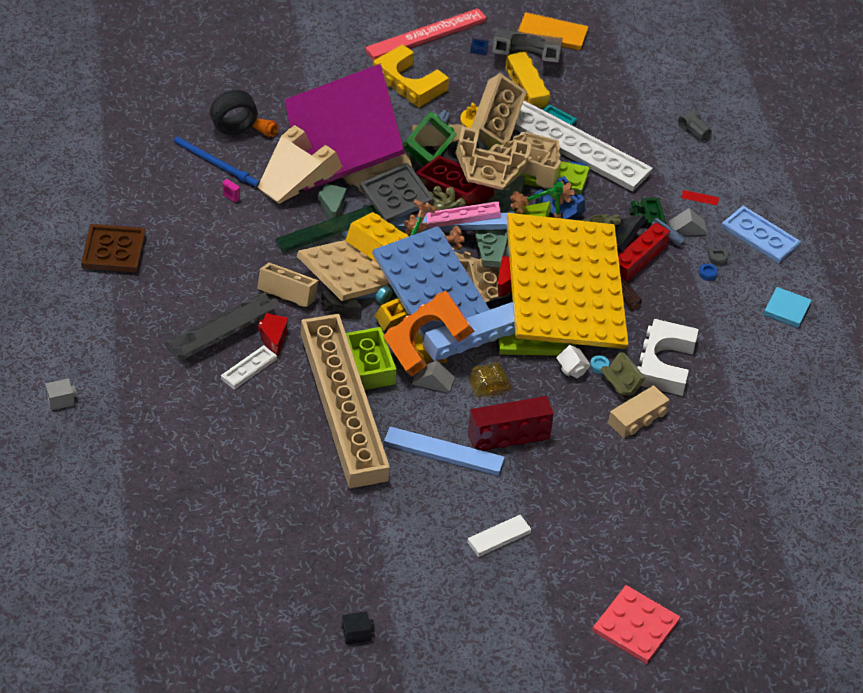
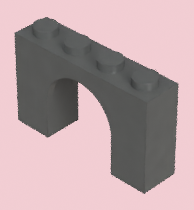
M497 29L494 36L492 53L509 55L512 50H526L541 54L544 61L559 62L563 38Z

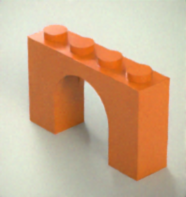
M446 290L436 294L433 300L421 305L415 313L406 316L401 323L389 328L387 333L383 335L406 372L411 376H414L427 366L415 343L417 332L424 324L431 321L445 323L458 342H461L475 332L452 296Z

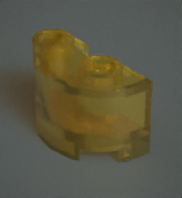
M499 362L476 366L471 370L472 374L468 381L475 397L489 395L493 390H498L499 392L512 390L511 383Z

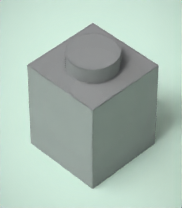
M69 378L45 383L51 410L75 405L74 397H77L75 385L71 386Z

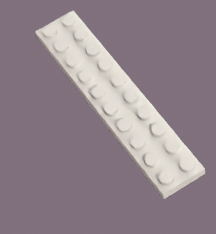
M523 101L514 129L559 140V153L578 163L587 164L591 170L631 191H634L652 173V167Z

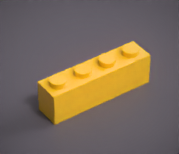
M526 52L507 55L505 68L512 81L527 91L524 101L539 109L547 107L548 100H550V92L546 90L544 81L540 79L531 58L528 57Z

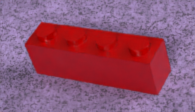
M655 222L618 255L620 275L626 282L668 245L670 230Z

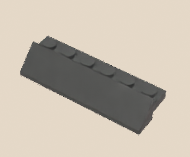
M266 293L257 294L163 343L180 362L263 319L266 313H275L274 308L280 305L277 299L269 300Z

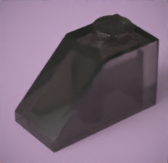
M330 289L321 292L320 304L324 311H328L330 315L339 314L340 318L361 319L362 306L354 298L341 301Z

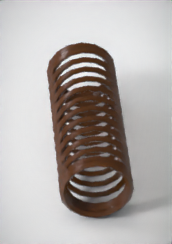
M621 276V285L623 284L622 287L625 286L622 289L623 296H625L623 300L630 309H636L641 305L642 299Z

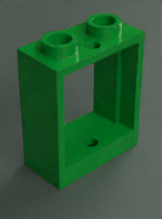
M430 111L403 142V147L418 162L425 166L438 155H441L457 134L450 125H446L441 121V118L436 113ZM427 122L447 137L433 156L413 140Z

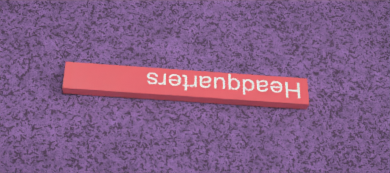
M477 8L365 47V52L374 61L402 44L410 49L485 23L487 17Z

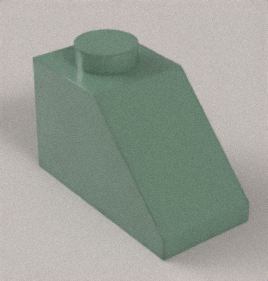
M326 184L324 189L320 190L318 200L320 201L321 210L331 224L336 225L346 203L347 188Z

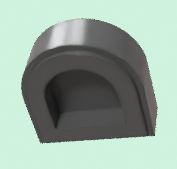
M708 249L710 262L717 266L726 264L728 259L727 249Z

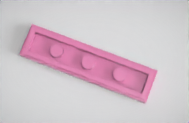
M499 202L439 210L434 214L426 213L428 228L501 218Z

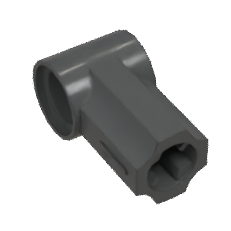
M695 110L678 118L679 126L685 131L689 129L700 140L704 141L712 134V129L701 121L699 113Z

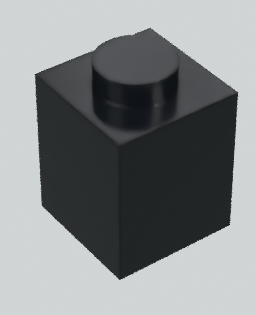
M367 611L342 615L341 628L346 645L371 641V632H375L374 621L369 619Z

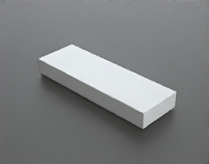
M263 345L223 373L221 380L235 390L276 361L277 355Z
M518 515L468 538L467 543L475 554L480 557L530 534L531 528L523 517Z

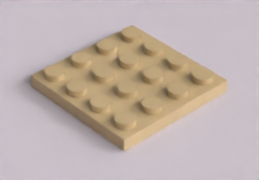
M345 240L298 251L297 257L341 301L378 292L385 285L392 288L378 263Z

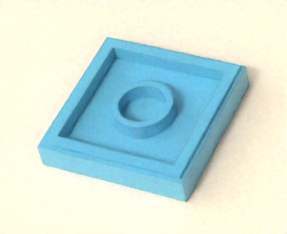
M776 287L764 311V315L799 328L811 304V299Z

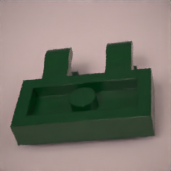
M642 198L641 202L631 201L630 215H644L647 220L643 225L646 224L647 228L651 227L652 222L656 218L666 224L660 198Z

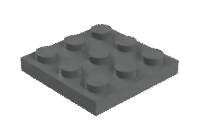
M408 163L360 183V188L381 218L388 223L419 210L415 206L416 204H414L415 199L424 204L429 203L431 205L434 203L433 196Z

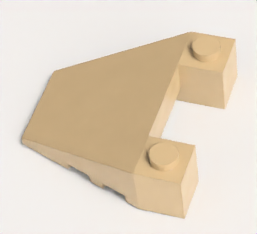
M294 125L281 136L258 185V189L280 204L299 194V190L307 186L309 188L315 186L314 182L322 178L324 180L330 178L343 166L336 151L326 145L315 154H308L306 151L312 145L305 131Z
M462 126L456 156L468 182L504 190L525 171L532 143L514 139L511 154L508 156L476 148L480 130Z
M524 132L513 137V140L510 142L509 140L503 141V145H493L489 150L510 156L514 139L532 143L526 169L523 173L536 176V184L545 189H550L557 183L561 166L559 140Z

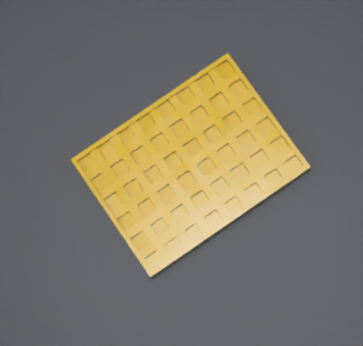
M508 213L506 221L516 339L627 349L628 336L615 225Z

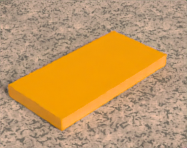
M525 12L518 32L563 38L562 47L581 51L588 32V26Z

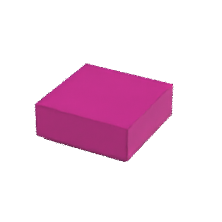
M226 179L223 181V195L237 203L240 200V187Z

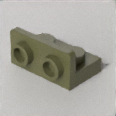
M619 352L609 367L602 366L600 369L605 379L614 385L616 392L620 395L634 396L646 379L628 356L622 352Z

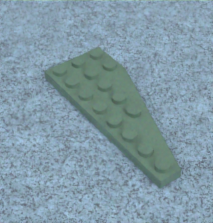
M519 175L504 190L494 188V196L485 203L499 202L500 213L516 214L517 208H511V204L514 202L511 201L510 196L515 191H518L519 194L522 193L525 176ZM507 229L474 230L482 265L500 268L502 256L505 255L508 244Z

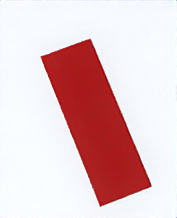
M683 190L681 196L682 199L718 206L719 197Z

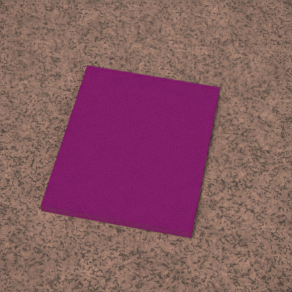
M381 63L284 99L290 128L295 125L305 131L312 145L306 152L313 155L326 145L336 151L343 166L326 180L322 178L314 182L315 186L303 188L304 191L405 154Z

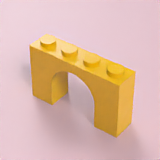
M402 44L374 60L373 66L381 63L387 86L393 88L399 95L404 96L410 103L419 108L448 91L449 77L438 69L420 79H409L400 75L399 73L411 67L414 61V52Z

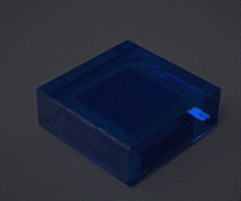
M472 39L470 53L486 55L488 40Z

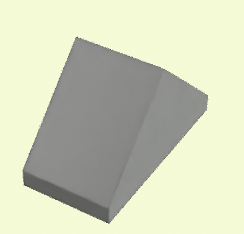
M690 208L669 221V227L672 226V229L681 235H707L705 221Z
M436 360L427 364L425 368L415 374L412 385L450 393L455 377Z

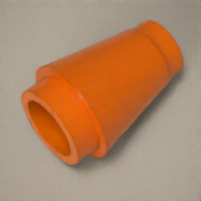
M257 118L252 125L253 128L267 137L276 136L279 129L278 124L272 120Z

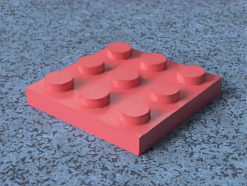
M626 585L594 625L592 632L648 664L678 624L680 616Z

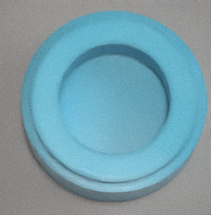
M388 285L383 286L377 292L375 300L380 304H384L391 298L393 290Z
M594 356L590 362V369L594 373L603 374L600 369L602 366L609 367V360L604 356Z

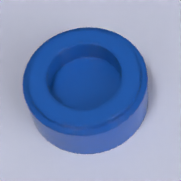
M703 264L700 267L699 276L703 280L712 281L716 279L718 269L714 265Z

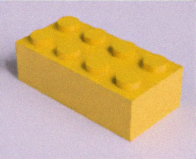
M372 212L351 223L345 241L377 262L372 255L374 249L409 236L398 230L393 224L382 219L380 215Z

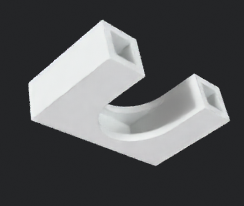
M654 319L653 325L648 326L646 334L649 340L645 339L643 350L646 352H641L639 364H642V367H637L646 377L641 386L650 388L654 385L660 391L683 396L689 370L664 364L655 354L662 350H675L693 355L699 329Z

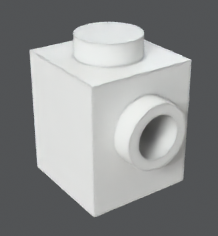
M569 345L556 357L562 365L561 370L567 376L571 375L579 378L591 366L581 350L572 345Z

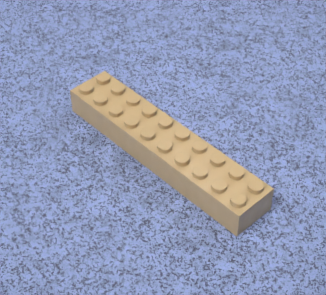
M334 314L301 320V337L349 489L388 482L390 466L340 315Z

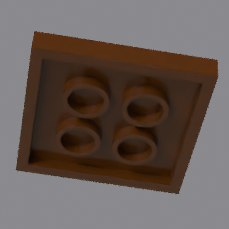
M90 224L81 268L138 273L146 229Z

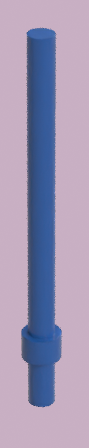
M178 136L174 139V143L238 177L239 181L247 182L256 188L258 187L260 181L252 178L249 173L232 167Z

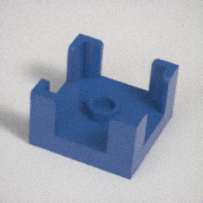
M565 176L557 180V182L563 181L564 185L569 182ZM540 189L539 191L535 192V194L543 192V190ZM549 194L536 198L535 204L550 201L552 208L549 217L554 218L556 200H553ZM581 194L578 195V199L575 196H570L572 199L570 203L564 200V203L560 205L561 219L572 220L585 212V199Z

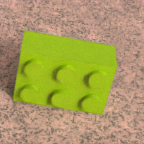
M381 327L346 333L364 390L395 385L396 367L387 342L383 337L384 334Z

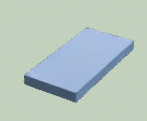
M745 206L739 208L721 225L723 229L777 263L784 260L801 243L800 240Z

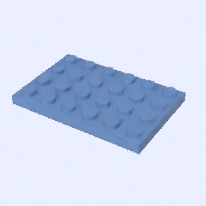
M439 226L373 250L372 255L408 315L415 313L421 305L430 302L436 294L445 290L452 296L466 318L490 310ZM431 321L424 324L418 332L424 340L426 332L445 326V323Z

